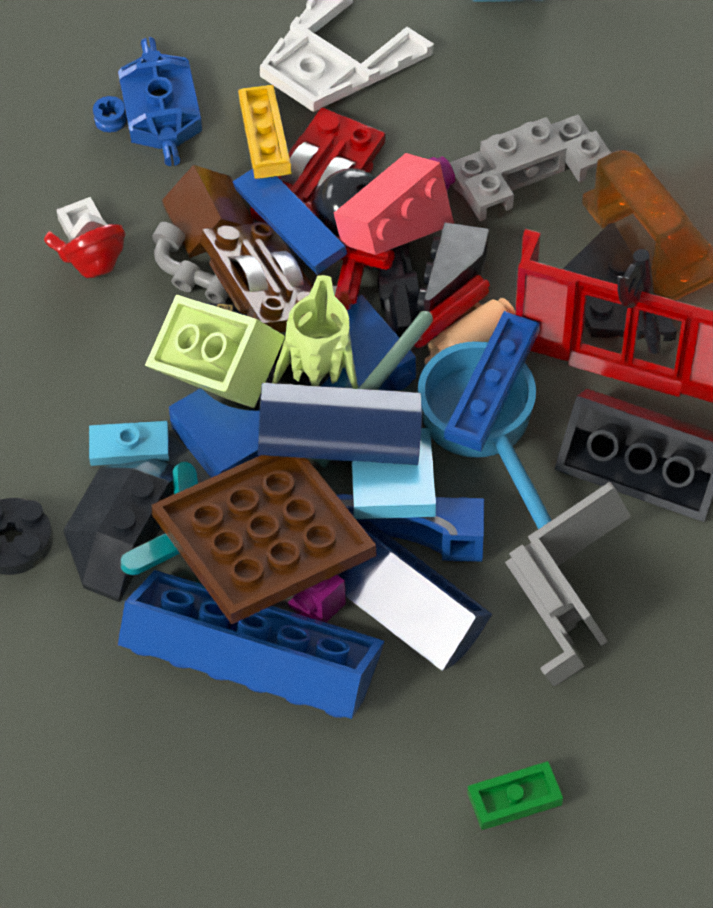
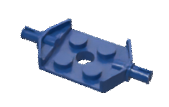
M149 37L150 48H148L147 39L144 38L140 43L143 50L142 57L121 67L118 71L131 143L163 149L165 164L172 166L170 156L172 155L174 166L180 163L177 146L202 131L201 116L189 60L185 57L161 54L157 51L156 41L152 37ZM157 89H164L167 91V93L162 96H154L150 94L152 91Z

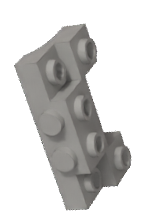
M577 114L553 124L545 117L534 122H527L505 133L492 135L488 139L481 141L479 152L449 163L455 173V183L452 184L453 188L466 199L479 221L486 219L488 207L502 203L506 210L512 209L514 199L512 191L564 172L565 162L580 183L586 180L587 169L600 165L605 173L612 171L613 155L598 132H590Z

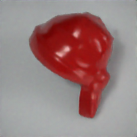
M108 224L86 232L69 243L64 242L49 231L45 235L44 241L51 249L58 252L62 261L71 263L83 277L95 278L113 271L116 261L123 251L126 233L121 225Z

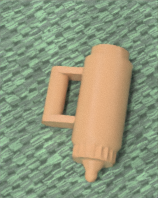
M500 298L497 301L492 299L483 305L477 302L440 332L436 338L430 341L428 344L430 355L425 358L424 363L427 364L436 354L456 344L465 342L488 343L503 312L515 314L513 306L504 298Z

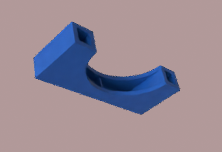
M363 295L359 296L357 303L351 304V308L347 310L358 389L399 339L397 334ZM411 351L406 354L378 390L399 391L406 388L416 378V356ZM345 367L342 368L337 382L332 384L331 377H329L321 386L353 389ZM202 388L168 407L171 428L211 478L261 456L258 455L259 411L229 407L213 399Z

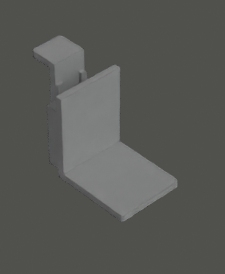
M611 482L605 484L529 535L528 538L531 543L525 547L522 544L509 554L512 558L505 562L564 650L562 654L541 667L542 672L552 686L558 685L585 667L572 648L574 642L568 634L569 631L577 627L576 623L581 619L585 621L601 646L608 642L558 566L630 518V513Z

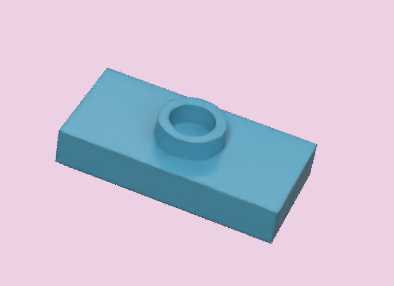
M167 421L89 426V459L91 466L123 464L153 458L169 461Z

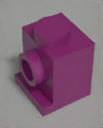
M335 575L293 595V598L288 602V606L299 615L326 623L346 605L345 581L338 575Z

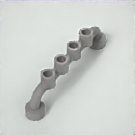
M160 222L152 235V239L156 243L154 250L155 261L163 271L173 275L172 284L184 292H191L195 284L207 288L205 296L211 302L225 304L229 295L216 274L212 275L204 272L190 261L178 262L169 256V252H177L185 240V234L171 223ZM333 286L334 296L337 286Z

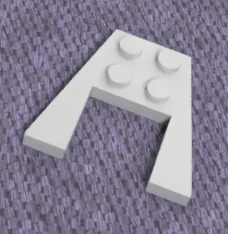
M308 0L304 12L300 17L296 16L290 24V31L285 38L281 37L260 65V77L314 112L321 109V107H325L433 55L434 43L406 27L363 63H359L314 34L351 5L353 0Z

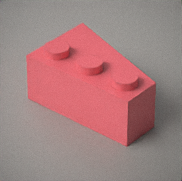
M407 153L334 212L341 242L346 246L374 255L442 230L444 222L454 224L440 162Z

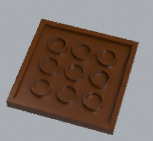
M261 455L151 505L153 517L231 624L376 556V544L307 458Z

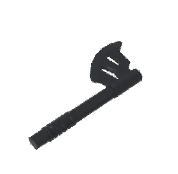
M645 249L635 251L633 254L634 265L630 264L623 277L618 276V296L621 304L626 308L635 307L640 300L642 292L654 295L650 255ZM642 311L648 351L656 354L661 349L658 315Z

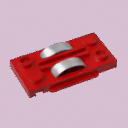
M321 107L304 133L288 152L292 174L277 177L316 216L315 210L312 211V201L315 191L329 175L344 168H357L371 173L373 170L372 161L385 144V133ZM252 207L250 208L253 219L267 223Z

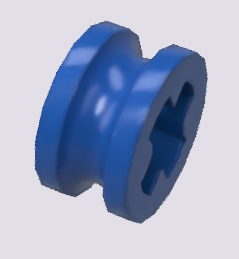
M106 96L97 100L93 106L94 121L99 130L109 133L116 132L126 124L125 106L121 99ZM110 112H115V113H116V115L111 113V114H110V117H105V116L103 115V114L109 115Z

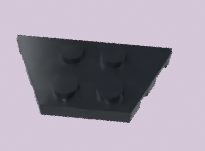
M613 222L608 224L563 270L618 285V276H624L630 264L634 265L633 254ZM587 295L584 325L590 336L600 338L620 336L624 338L627 308L621 304ZM642 310L640 311L637 340H640L641 334H645ZM658 315L663 341L676 340L677 330L671 319Z

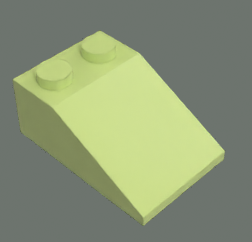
M176 295L145 366L228 400L254 408L261 394V385L268 378L285 336L258 319Z

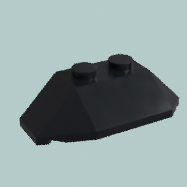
M153 458L99 468L63 530L84 589L120 602L134 575H129L121 569V557L125 553L155 539L159 533L161 526L152 515L151 505L174 495V465Z

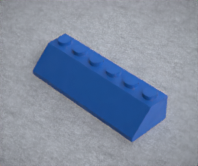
M154 570L125 601L118 645L131 649L137 655L154 656L169 661L178 668H192L207 673L216 680H230L245 685L254 692H268L283 697L295 705H309L324 710L333 717L352 719L365 699L383 649L384 641L273 606L231 624L202 584Z

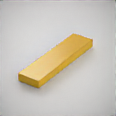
M274 85L238 90L254 178L259 179L292 174Z

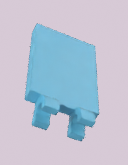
M421 428L418 465L352 461L355 519L436 517L430 428Z

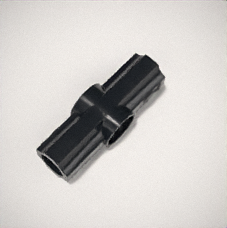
M408 243L390 249L395 253L392 267L387 270L379 268L378 275L380 306L385 309L386 323L399 338L419 315L417 310L419 297L416 271H412Z

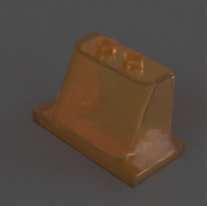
M627 150L616 151L598 159L595 189L583 194L582 204L601 228L631 214H634L656 241L651 268L655 294L676 301L712 283L713 247L637 154Z

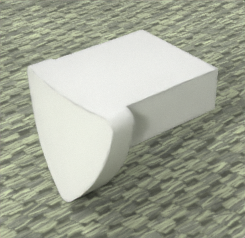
M91 197L56 210L58 220L69 239L68 243L86 232L107 225Z

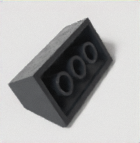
M585 389L576 397L554 470L600 486L611 482L617 492L705 522L713 503V431L590 389Z

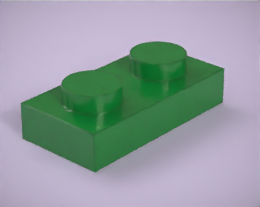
M548 761L467 787V794L481 830L562 806L563 796Z

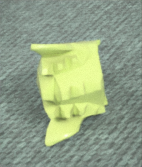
M317 276L310 294L294 305L289 312L286 337L272 383H278L291 363L294 379L299 381L302 373L305 372L310 379L311 386H319L322 378L328 372L331 377V383L337 382L342 368L345 367L352 388L358 389L350 339L349 316L346 308L334 296L330 276Z

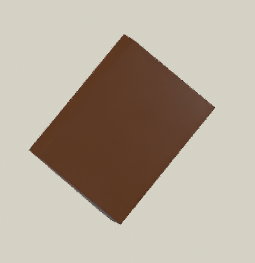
M193 165L162 199V204L172 224L185 234V240L182 244L189 258L207 252L200 242L203 229L255 223L240 194L235 190L229 175Z

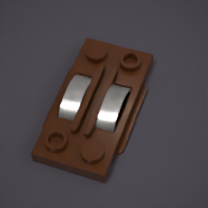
M262 222L203 229L200 242L211 258L209 264L238 311L246 314L248 317L258 319L279 333L286 332L289 312L294 305L310 294L313 286L281 237L268 223Z

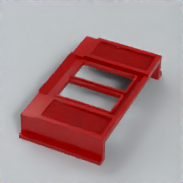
M525 229L522 242V258L518 267L515 315L540 323L539 334L530 351L568 361V366L672 396L679 397L680 394L713 403V311L642 292L638 304L633 308H627L622 354L583 344L587 295L621 304L618 296V285L538 263L541 233ZM641 310L682 322L674 369L634 358Z

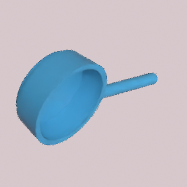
M465 342L442 350L426 364L418 382V393H421L422 418L425 428H430L431 437L436 443L452 453L466 457H487L499 454L537 528L540 529L552 521L513 448V445L519 441L527 429L536 398V385L529 367L524 362L482 452L445 440L444 431L488 343Z

